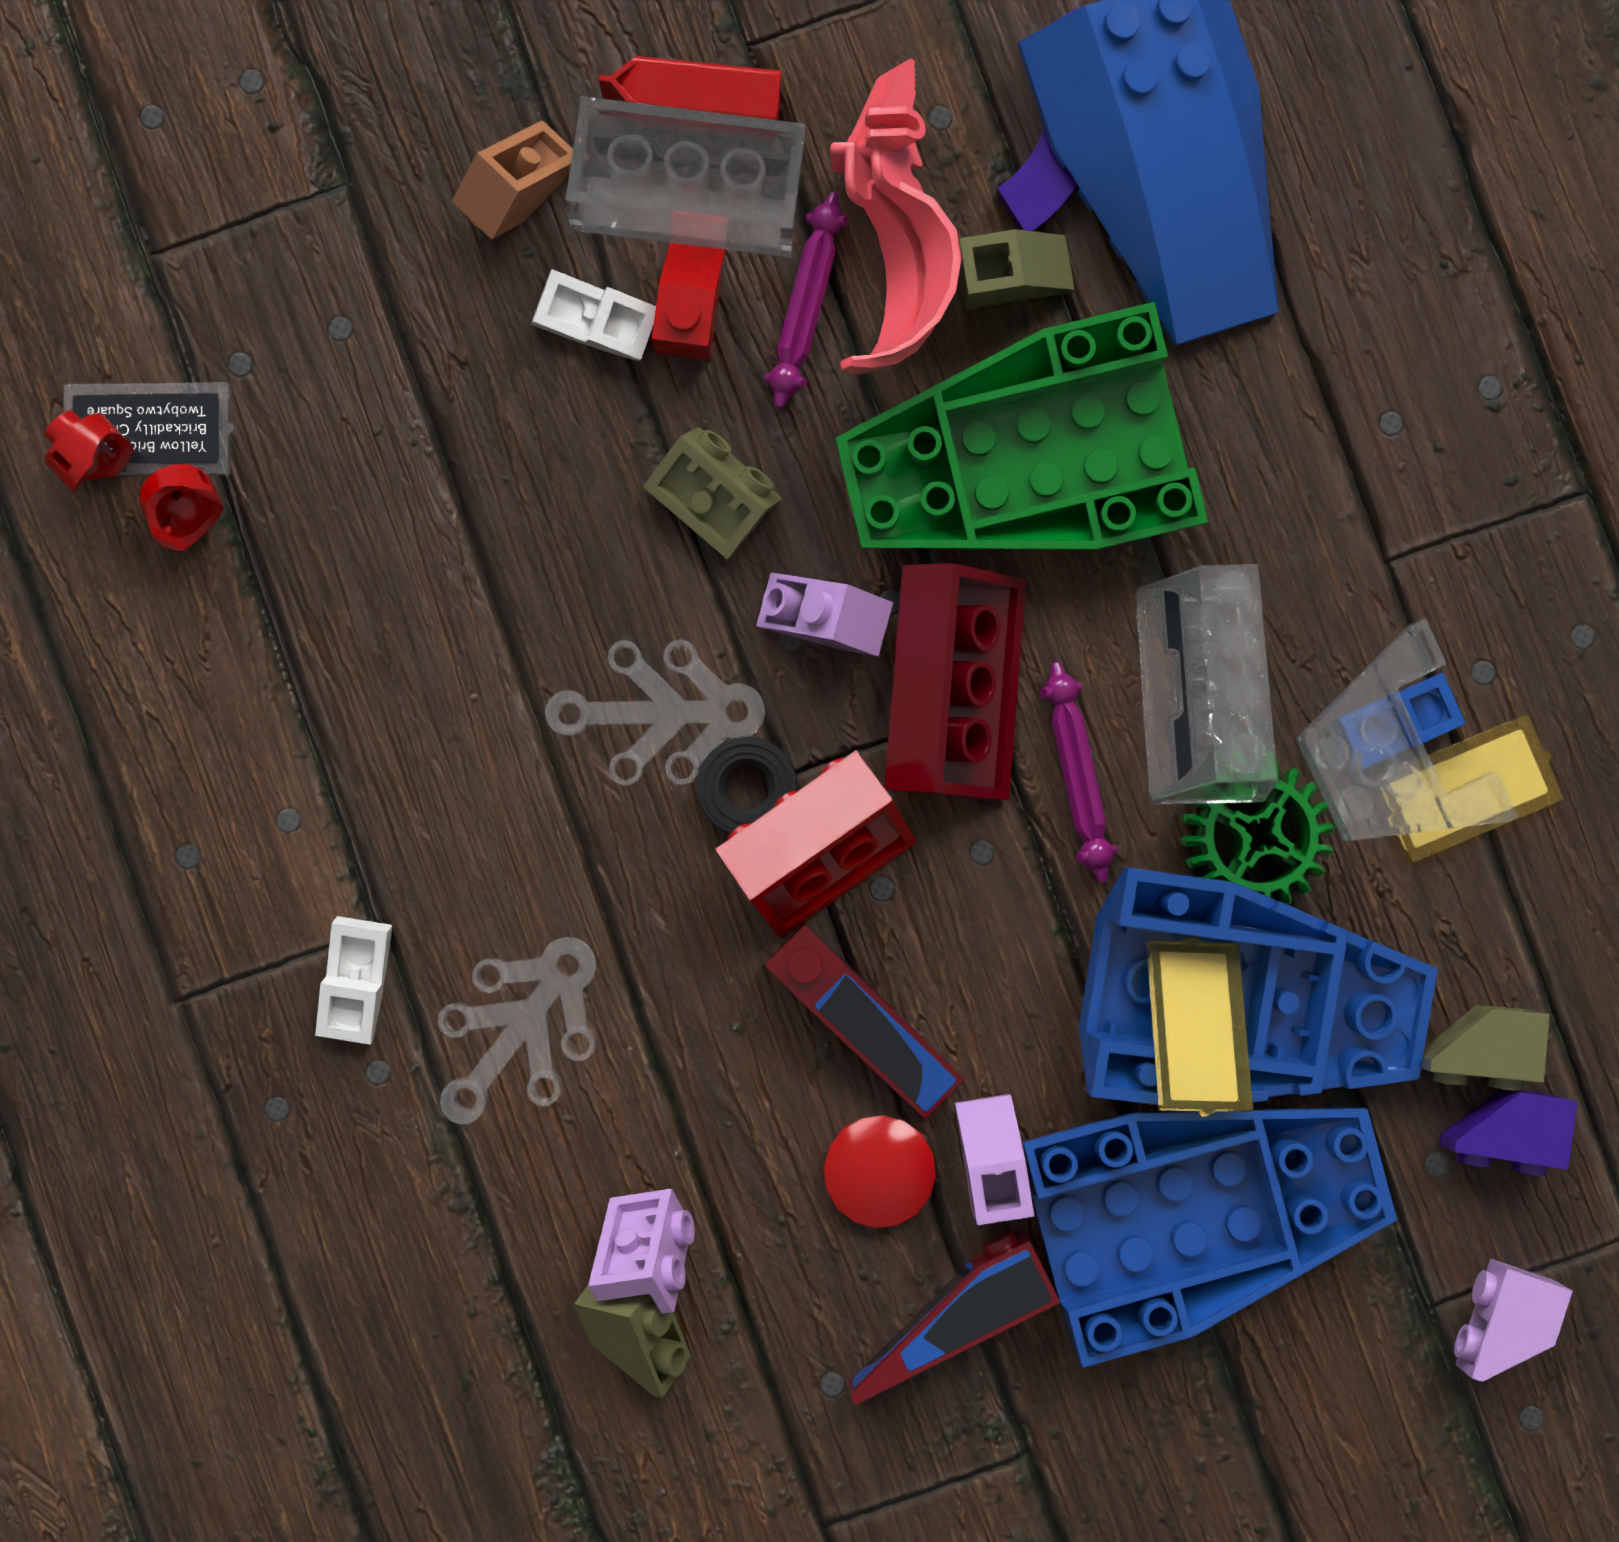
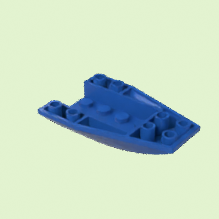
M1366 1108L1130 1112L1022 1142L1033 1210L1052 1283L1060 1301L1059 1306L1082 1368L1194 1337L1397 1221L1370 1116Z

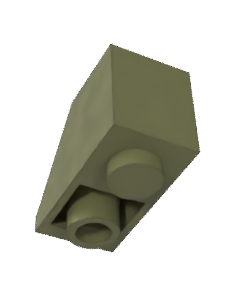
M1014 229L959 238L962 259L958 279L964 310L1074 292L1065 235Z
M1475 1005L1424 1048L1421 1068L1433 1072L1432 1081L1453 1085H1467L1468 1075L1489 1077V1087L1523 1091L1524 1081L1544 1083L1550 1014L1528 1009Z
M587 1286L575 1301L574 1306L591 1345L650 1394L663 1398L676 1377L684 1371L691 1357L674 1312L662 1314L650 1294L596 1301Z

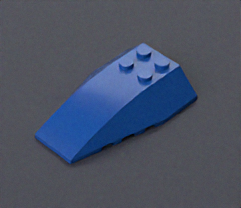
M1102 0L1085 5L1019 41L1017 48L1053 154L1062 168L1065 166L1068 168L1080 188L1077 191L1089 212L1094 210L1109 234L1110 238L1107 241L1119 259L1123 258L1137 280L1134 284L1145 302L1155 301L1161 328L1173 347L1276 315L1278 313L1259 85L1231 1Z
M1124 867L1096 917L1079 1021L1085 1080L1089 1096L1198 1110L1219 1107V1104L1226 1103L1175 1102L1169 1100L1158 953L1224 956L1237 1101L1252 1103L1266 1101L1268 1097L1294 1093L1300 1096L1321 1093L1323 1089L1338 1087L1353 1089L1419 1080L1438 968L1234 882Z

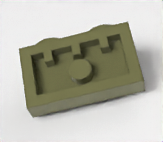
M697 427L678 438L646 481L643 488L721 555L729 559L738 551L766 513L774 509L782 498L773 490L772 481L762 471L752 466L746 467L730 453V445L720 435L711 430H703Z

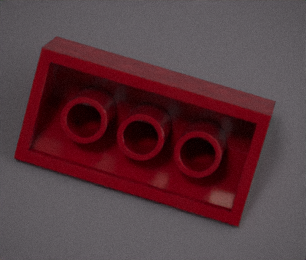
M955 563L902 565L885 790L1009 801L1026 579Z

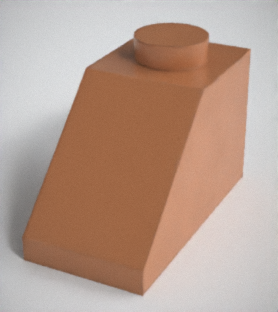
M541 120L478 152L451 202L470 219L473 225L481 229L491 239H494L523 223L578 166L582 157Z

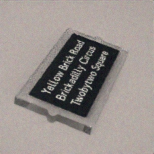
M228 382L64 384V412L73 410L81 419L91 414L101 413L131 443L134 453L129 463L116 477L151 476L158 469L172 464H189L201 468L208 475H231V435L236 433V427L231 423V384ZM104 442L112 451L115 450L106 442Z

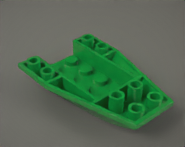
M1155 301L1044 328L836 437L861 548L1096 551L1207 524L1208 519L1195 467L1188 468L1165 375L1163 365L1168 358Z

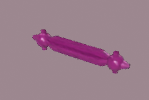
M830 192L824 203L817 206L813 213H808L806 216V222L812 224L814 233L804 245L777 348L780 364L774 367L771 372H766L764 376L765 383H769L774 392V406L778 408H783L790 396L796 394L800 388H805L807 385V378L802 377L798 369L809 356L836 253L833 236L838 234L842 227L849 225V217L844 216L839 208V194L836 192Z
M1060 662L1051 663L1050 678L1047 680L1045 687L1041 688L1040 695L1043 699L1047 698L1051 704L1055 705L1052 725L1074 827L1085 842L1080 852L1076 854V860L1079 864L1083 863L1088 869L1092 870L1098 882L1107 881L1108 866L1111 864L1113 856L1117 855L1118 850L1115 845H1111L1107 840L1103 839L1106 819L1083 714L1073 702L1078 692L1082 691V685L1079 681L1076 682L1070 675L1066 674Z

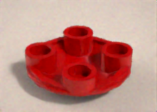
M885 1115L861 1118L854 1123H849L842 1127L835 1140L829 1146L824 1164L826 1190L836 1208L853 1222L873 1228L898 1226L917 1215L930 1198L936 1178L933 1153L922 1133L903 1120Z

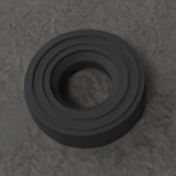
M757 737L733 738L717 746L704 760L697 779V795L704 814L712 824L728 834L743 824L753 823L773 809L774 804L780 797L788 792L798 790L796 772L787 755L773 743ZM739 766H756L768 777L770 784L768 797L756 808H738L727 797L725 791L726 780L729 774Z

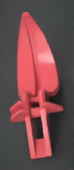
M911 58L877 78L847 142H833L829 148L832 170L839 174H844L848 197L855 204L865 209L877 232L886 272L885 315L878 343L870 355L851 356L840 361L842 370L854 374L882 371L917 352L932 333L934 326L941 320L956 292L962 256L957 229L936 200L923 193L920 182L911 172V170L922 166V160L915 142L922 139L926 132L923 118L913 109L916 95L914 89L916 88L914 83L916 82L914 78L916 76L914 72L916 69L914 67L915 61Z

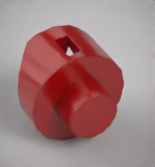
M69 410L56 417L44 432V436L52 443L45 456V465L74 493L81 482L116 477L129 463L134 453L131 443L101 413L91 414L81 419L73 410ZM104 442H106L115 450L112 451Z
M172 464L158 469L146 479L139 493L138 503L153 538L163 547L175 551H184L199 540L215 524L224 510L223 503L210 476L201 468L189 464Z

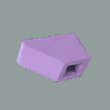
M770 573L756 626L839 650L878 657L893 602L848 584Z
M1006 1094L955 1102L971 1210L976 1224L983 1225L1034 1217L1026 1160L1011 1095Z
M1490 1258L1487 1270H1482L1478 1274L1473 1286L1472 1301L1475 1303L1469 1325L1464 1324L1456 1337L1454 1353L1457 1361L1455 1365L1471 1378L1483 1382L1555 1346L1573 1291L1553 1279Z

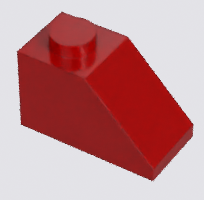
M670 242L659 282L652 332V342L657 354L711 361L725 249Z

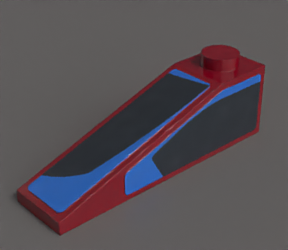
M805 922L766 961L765 967L925 1120L965 1080Z
M1008 1230L991 1237L981 1245L984 1251L975 1255L849 1381L850 1396L854 1405L1060 1303L1025 1231L1014 1236L1012 1230Z

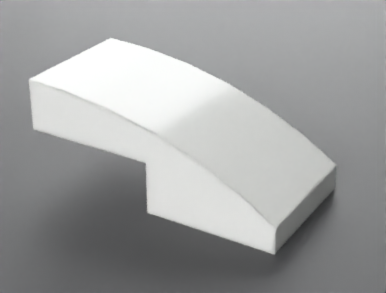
M551 269L531 325L615 355L640 361L654 324L656 306L609 287H606L605 290Z
M337 916L332 922L327 973L320 984L315 1036L371 1045L381 1005L392 925Z

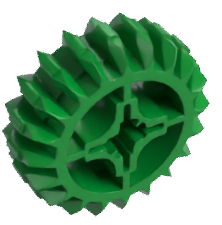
M1244 760L1242 778L1233 764L1224 765L1221 767V772L1225 785L1216 778V780L1203 783L1206 790L1211 794L1210 798L1199 793H1192L1188 798L1192 805L1201 809L1199 816L1195 814H1182L1181 823L1196 826V836H1182L1179 838L1181 846H1197L1199 853L1189 856L1184 863L1187 868H1196L1204 864L1207 869L1198 877L1234 882L1271 898L1272 892L1277 901L1290 905L1292 903V895L1288 887L1289 885L1300 894H1307L1311 891V887L1303 874L1306 872L1315 877H1322L1325 873V869L1320 864L1314 862L1313 859L1315 854L1331 856L1333 852L1331 846L1318 844L1319 834H1331L1334 832L1333 824H1317L1316 816L1325 813L1329 806L1325 801L1311 805L1308 803L1307 800L1317 790V786L1313 782L1306 783L1297 790L1294 788L1299 779V770L1295 768L1288 769L1278 780L1280 769L1278 761H1267L1260 776L1256 760ZM1248 788H1259L1271 792L1266 802L1260 803L1257 809L1250 815L1243 814L1240 811H1233L1224 806L1232 796ZM1285 803L1292 811L1297 823V848L1294 847L1295 844L1284 837L1281 831V821L1286 812L1283 808ZM1263 819L1262 823L1264 825L1260 833L1267 838V842L1274 846L1253 844V850H1250L1251 847L1249 845L1252 841V836L1245 832L1246 828L1239 824H1248V826L1260 825V820ZM1215 821L1219 822V826L1224 828L1232 838L1233 847L1227 858L1230 860L1227 867L1219 858L1215 848ZM1264 855H1269L1274 859H1281L1288 864L1280 873L1264 881L1249 882L1242 879L1248 867L1253 868L1257 860Z

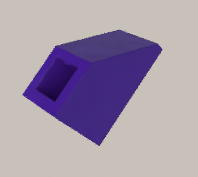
M1500 1089L1440 1134L1439 1145L1457 1152L1456 1161L1468 1165L1491 1167L1492 1158L1513 1161L1511 1170L1525 1174L1547 1176L1548 1167L1568 1170L1578 1102L1559 1095L1528 1090Z

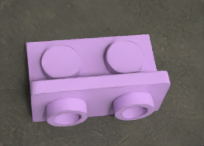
M672 1188L610 1198L588 1284L596 1301L650 1294L662 1314L675 1311L678 1292L685 1284L684 1263L688 1245L694 1241L695 1228L690 1212L683 1210Z

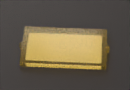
M1528 714L1374 778L1390 814L1386 821L1390 826H1395L1410 863L1564 799L1549 765V761L1552 758L1551 753L1543 751Z
M1195 936L1189 938L1186 942L1150 940L1146 944L1159 1110L1198 1111L1202 1117H1207L1213 1114L1214 1111H1252L1253 1103L1239 944L1200 942L1199 938Z

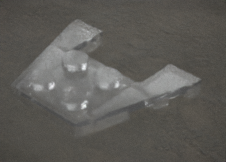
M1426 618L1409 624L1296 738L1343 841L1507 822L1518 818L1498 772L1486 773L1448 793L1445 792L1398 692L1399 687L1447 664Z

